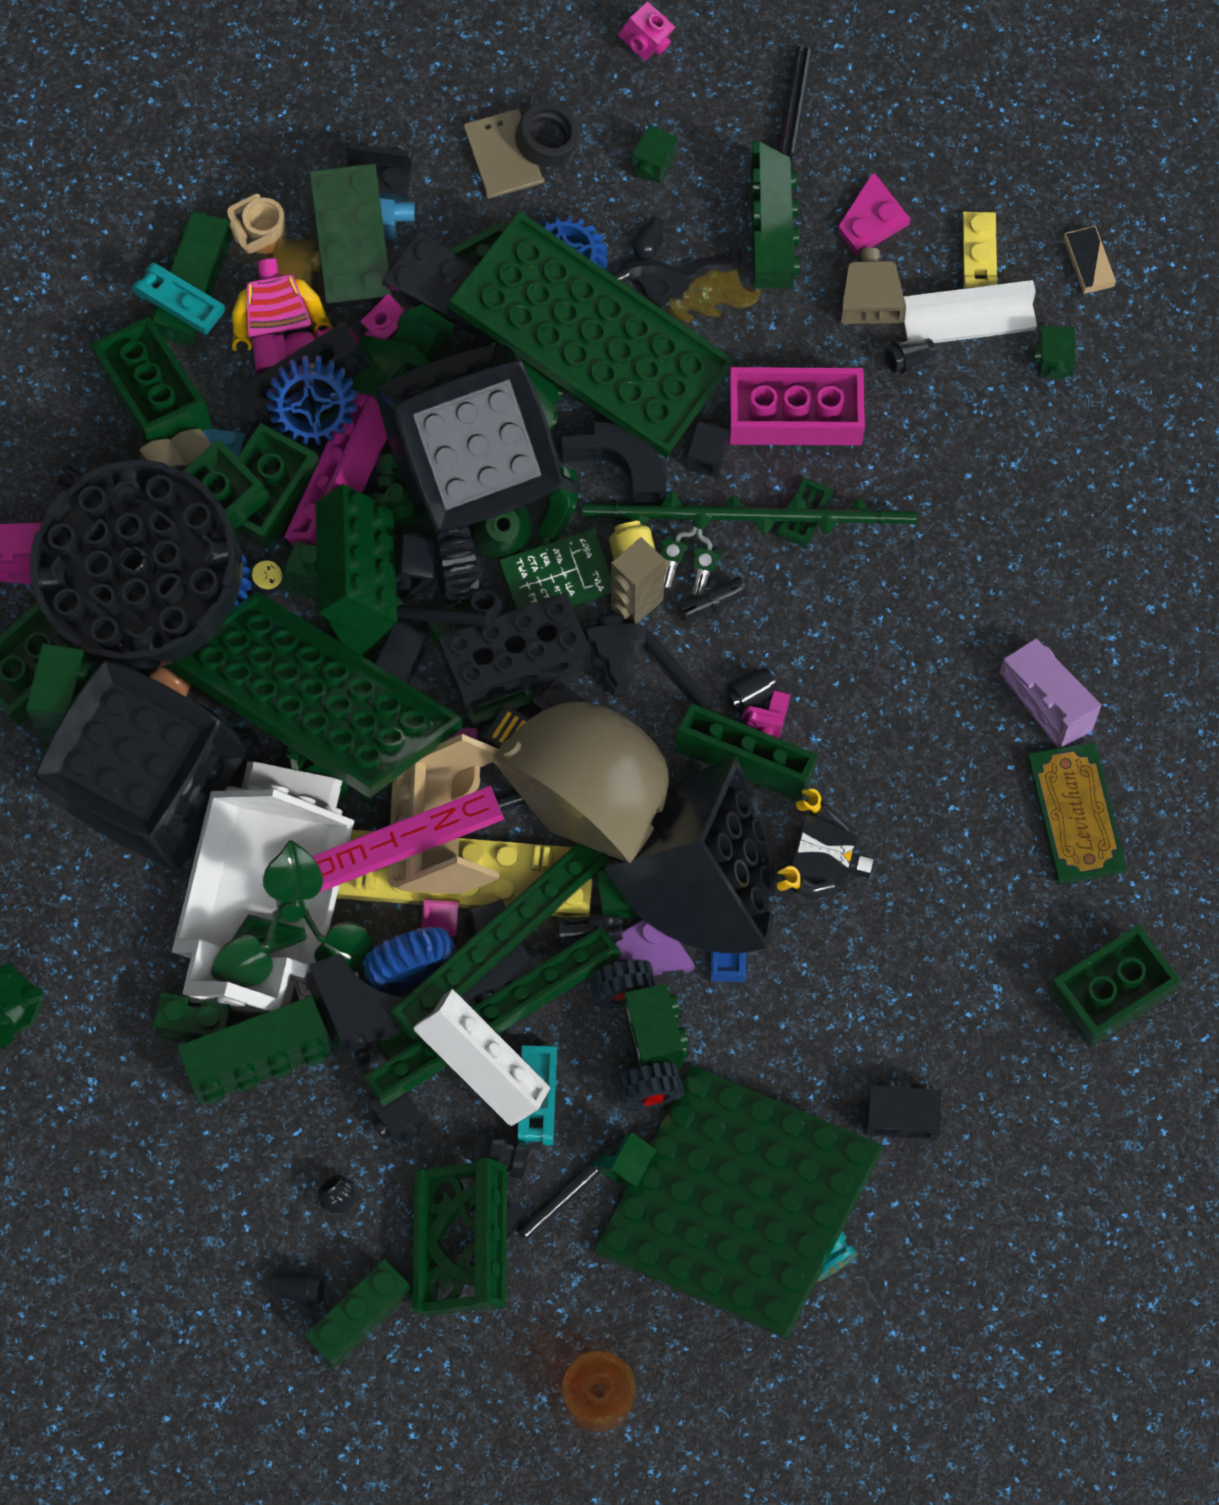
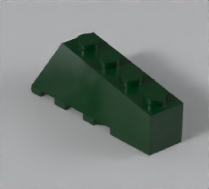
M753 141L750 179L754 288H793L794 275H800V256H794V247H799V227H793V218H798V198L792 199V190H797V170H791L790 157L760 141Z

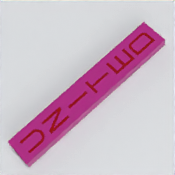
M488 786L313 855L312 857L320 867L323 877V885L320 892L504 820L492 787Z

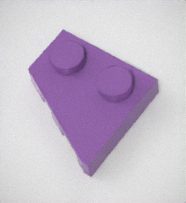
M645 920L624 931L621 940L614 941L620 949L622 956L609 964L613 966L616 962L625 963L626 960H633V962L637 959L648 960L649 963L651 962L654 975H662V972L683 970V973L691 972L695 968L694 963L679 941L659 932Z

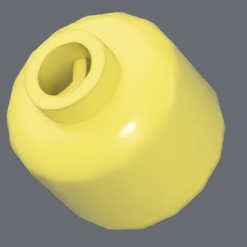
M640 521L628 522L614 527L615 532L609 537L613 560L640 537L655 549L650 528L641 525Z

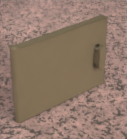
M519 109L464 124V130L478 167L487 199L545 182L539 166L523 157L517 147L515 134L521 120Z

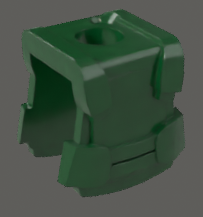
M10 962L0 969V1049L5 1050L14 1040L13 1036L17 1032L33 1025L46 996L45 992L35 987Z

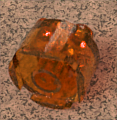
M607 1351L584 1353L566 1371L562 1382L563 1404L568 1416L579 1428L591 1432L613 1430L630 1417L634 1408L636 1397L634 1374L631 1368L614 1354ZM601 1385L602 1390L606 1391L603 1398H597L596 1394H591L594 1392V1386Z

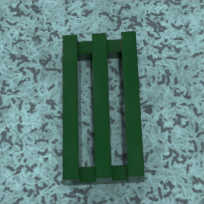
M803 477L795 495L803 497L806 488H811L812 491L805 505L808 509H812L819 492L824 495L817 509H826L834 489ZM781 522L776 537L781 539L783 537L788 538L790 543H800L801 547L807 549L818 524L817 522H810L805 535H801L800 532L805 522H797L793 531L787 529L790 522Z

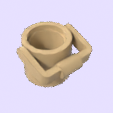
M255 194L228 208L227 213L231 221L229 227L235 241L240 243L246 253H274L286 243L288 235L284 211L275 200L261 198L259 194ZM243 212L242 219L244 227L242 225L241 220H239L237 217V214Z

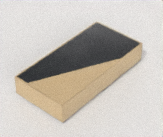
M1096 226L1065 233L1064 242L1083 294L1114 287L1116 280Z

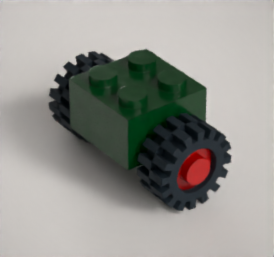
M637 959L634 962L633 960H626L625 963L616 962L613 966H604V970H596L595 974H591L589 978L596 1006L602 1009L608 1007L609 1009H615L617 1006L625 1007L624 1013L638 1069L629 1070L630 1073H623L620 1075L621 1077L616 1078L615 1083L622 1110H627L628 1112L633 1110L638 1112L643 1109L651 1110L653 1107H662L665 1103L670 1104L675 1099H680L681 1095H684L679 1070H682L683 1058L688 1057L686 1047H689L684 1026H677L679 1024L678 1014H680L676 994H669L667 983L656 985L651 962L649 963L648 960Z

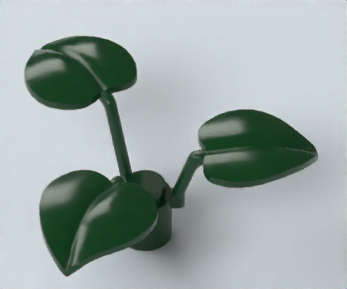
M289 840L282 851L269 863L263 874V887L267 894L276 900L277 909L272 912L273 919L265 943L261 946L259 940L253 935H241L230 940L215 956L211 965V976L218 981L230 982L241 987H251L263 982L270 975L273 968L272 958L266 951L271 947L279 919L293 923L304 918L316 939L322 943L314 952L316 962L342 954L345 962L354 973L364 969L362 962L366 955L373 951L374 945L368 931L353 922H343L332 926L328 930L326 937L320 933L310 916L309 910L305 907L304 900L312 899L320 892L323 885L322 872L317 862L304 848Z

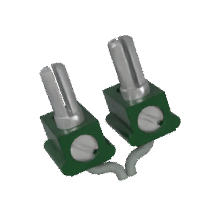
M693 527L690 532H680L677 536L669 535L663 539L662 545L664 548L661 556L665 559L664 585L666 582L665 587H671L676 566L685 560L686 552L692 546L690 540L682 537H691L697 532L698 538L707 544H701L694 550L696 558L693 567L697 568V575L692 594L696 596L703 574L698 592L699 596L704 593L708 575L717 569L719 559L724 555V551L713 547L711 541L702 535V529Z

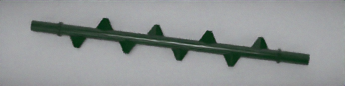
M669 492L662 505H621L619 502H616V504L582 505V517L615 518V520L629 518L631 522L640 521L641 525L644 526L647 525L650 519H691L696 528L704 531L711 520L754 521L763 535L769 533L776 521L817 522L823 534H829L836 523L880 524V526H883V524L917 525V511H886L883 508H880V510H869L863 499H856L849 510L808 509L800 495H794L787 508L743 507L737 496H731L724 507L682 506L675 492Z

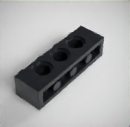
M345 321L234 390L245 419L255 429H257L260 423L271 429L281 423L271 422V415L274 412L267 410V402L271 400L267 397V390L274 388L270 384L271 378L280 377L278 369L281 366L290 370V360L294 359L298 365H302V357L306 355L309 358V363H315V358L319 355L322 357V365L326 366L329 360H333L335 362L333 371L342 367L345 369L343 379L355 377L372 366L360 338ZM315 379V382L319 387L331 388V391L334 390V388L325 381ZM303 380L294 383L287 390L284 397H290L292 393L302 390L304 387ZM309 388L307 400H309L311 404L315 400L314 397L311 395V389Z

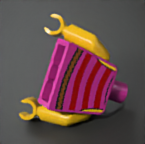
M276 258L257 261L260 280L247 283V289L239 293L232 311L234 333L232 348L234 351H237V343L244 341L248 344V351L252 349V338L261 335L277 334L312 327L313 333L316 335L317 329L322 325L328 326L329 329L333 327L325 314L319 296L304 280L294 279L293 274L280 276Z

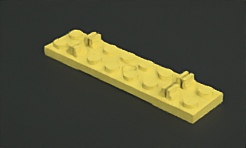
M352 830L350 841L374 831ZM459 838L458 857L499 872L498 880L463 894L408 892L394 888L389 884L388 866L340 884L336 899L423 905L424 898L459 901V908L474 909L503 899L507 907L572 847ZM593 878L551 916L589 915Z

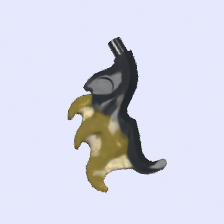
M730 239L728 242V248L731 253L727 258L692 263L691 267L687 270H679L661 261L638 260L624 264L623 269L611 274L623 283L631 280V282L636 281L642 286L648 299L659 308H662L665 302H669L673 315L683 322H693V316L687 313L688 310L698 311L708 317H721L722 312L714 308L716 305L727 304L735 308H747L754 305L759 300L761 289L751 293L740 284L738 268L741 264L742 254L735 239Z

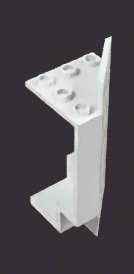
M248 762L241 788L227 786L225 791H211L172 953L191 959L182 993L191 997V1003L202 1005V1001L207 1000L229 1004L233 1012L262 1015L290 1004L295 982H306L304 977L309 964L316 962L314 952L322 943L316 939L304 918L293 923L279 919L280 923L305 929L307 938L301 943L269 953L273 961V968L270 975L260 984L251 987H241L230 982L218 981L211 976V965L217 953L233 938L248 914L269 920L273 919L272 912L277 909L276 900L265 891L262 880L263 874L269 863L282 851L289 840L300 845L311 856L350 841L355 820L342 816V810L336 808L341 790V780L258 762ZM339 885L318 893L312 899L304 900L305 907L309 910L311 918L320 933L325 937L330 927Z

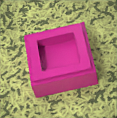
M424 898L422 929L439 927L448 931L450 937H456L459 901Z

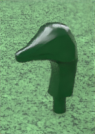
M560 467L562 474L578 482L577 472L567 467ZM559 488L547 495L550 506L545 519L536 532L539 538L535 548L559 541L576 509L578 502L577 494Z

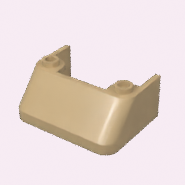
M464 734L438 744L437 748L392 781L390 825L476 792L480 785V767L492 763L491 759L500 749ZM456 838L388 865V882L392 887L408 892L463 894L498 880L499 872L458 857L459 838Z

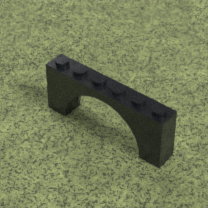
M503 899L470 910L465 922L470 939L506 908ZM522 942L461 997L469 1006L480 1003L534 969ZM342 954L308 965L304 979L313 996L336 1053L346 1049L348 1052H355L364 1048L369 1041L378 1038L381 1041H386L396 1037L403 1030L389 1016V1013L406 997L383 993L363 982L350 969Z

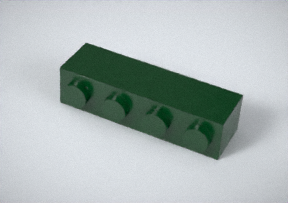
M192 211L189 221L184 222L181 227L179 249H174L171 255L170 272L210 297L232 239V232L229 227L230 220ZM154 305L150 318L163 338L167 341L193 347L199 331L157 305Z
M692 703L678 729L675 751L708 765H714L736 757L750 782L796 801L803 800L805 794L802 793V790L808 789L814 777L818 754Z

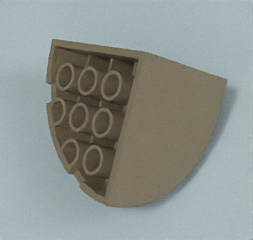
M569 702L542 711L523 724L510 739L500 746V750L491 759L549 832L628 863H631L650 837L654 829L651 822L656 813L662 812L667 797L669 783L668 768L658 746L644 730L630 719L610 708L595 703Z

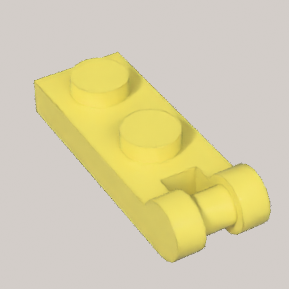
M963 212V289L998 285L996 213ZM975 276H986V279H975Z

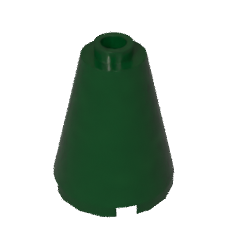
M525 505L502 515L468 525L474 550L478 554L492 560H501L523 551L532 534V520ZM501 518H504L508 523V530L501 531L497 528V521Z

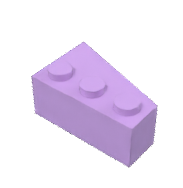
M1037 638L1003 659L1000 673L1057 748L1067 747L1093 730L1101 704L1055 658L1053 652L1047 646H1043Z

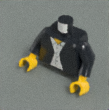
M802 790V793L808 797L809 802L804 800L797 801L796 807L801 811L810 810L811 815L806 814L793 865L778 871L779 874L786 877L787 881L783 880L777 883V888L780 891L791 888L797 894L811 900H816L833 895L837 891L845 890L849 874L869 878L874 858L854 853L858 836L852 832V829L832 809L821 802V795L817 790Z

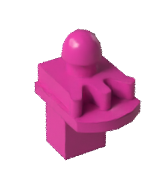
M774 691L769 710L753 706L746 707L741 716L743 723L780 739L791 694Z

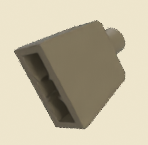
M877 248L863 249L860 252L861 262L849 263L841 324L903 323L905 301L896 264L892 261L880 262V250Z

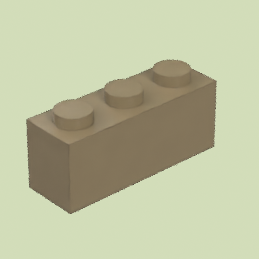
M642 537L611 563V608L617 616L623 617L624 620L627 619L632 624L639 623L663 601L665 559Z

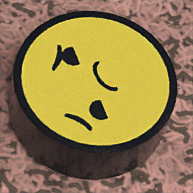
M262 559L251 568L249 580L256 592L269 595L275 593L281 587L284 572L277 562L270 559Z

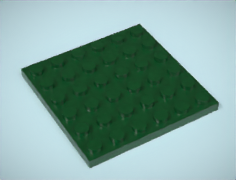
M692 1065L682 1084L684 1095H681L680 1099H675L671 1104L650 1146L656 1149L652 1160L638 1186L627 1187L594 1251L597 1256L787 1340L883 1151V1147L880 1143Z

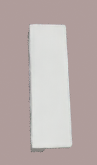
M1030 280L904 296L905 313L903 322L907 341L930 338L933 343L1034 331L1037 326L1033 309L1035 296L1034 282Z
M453 989L443 995L433 1013L417 1022L414 1027V1031L507 1124L512 1126L540 1108L550 1087Z

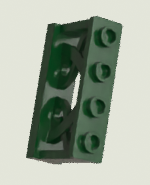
M490 1158L477 1159L476 1162L415 1170V1182L412 1187L414 1196V1218L412 1220L414 1247L411 1257L413 1267L411 1302L413 1304V1311L428 1317H437L438 1315L483 1309H505L507 1165ZM476 1177V1183L464 1190L460 1179ZM450 1182L454 1187L456 1196L453 1198L451 1194L441 1191L444 1198L440 1203V1184ZM468 1206L470 1211L474 1212L475 1209V1219H472V1217L470 1216ZM460 1214L463 1222L468 1227L475 1229V1241L465 1248L457 1264L448 1255L441 1241L449 1226ZM473 1254H475V1266L470 1261ZM439 1278L442 1279V1286H441L440 1289H439ZM454 1278L455 1282L451 1293L445 1299L438 1300L439 1290L444 1291L448 1289ZM464 1284L474 1287V1296L459 1298Z

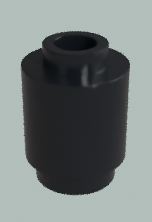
M766 667L759 670L754 668L727 684L728 692L725 693V697L734 711L739 709L743 713L746 707H757L772 698L773 692L778 690V686L773 675Z

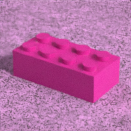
M731 367L729 383L730 445H862L865 429L863 368Z

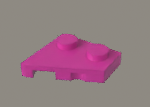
M874 173L870 176L839 225L838 233L854 254L858 256L863 249L872 248L909 226L910 217Z

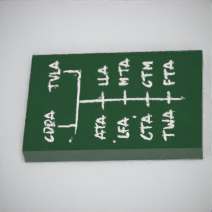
M595 529L499 560V565L515 610L564 592L567 593L573 608L611 595V574Z

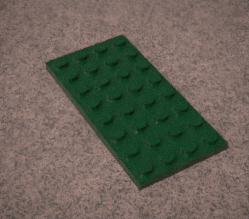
M520 211L451 298L447 306L500 344L514 349L520 358L618 426L650 443L655 451L665 458L670 454L735 362L733 358Z
M256 592L234 607L217 633L201 648L177 662L164 666L369 798L437 748L438 744L445 742L462 729L463 718L260 592Z

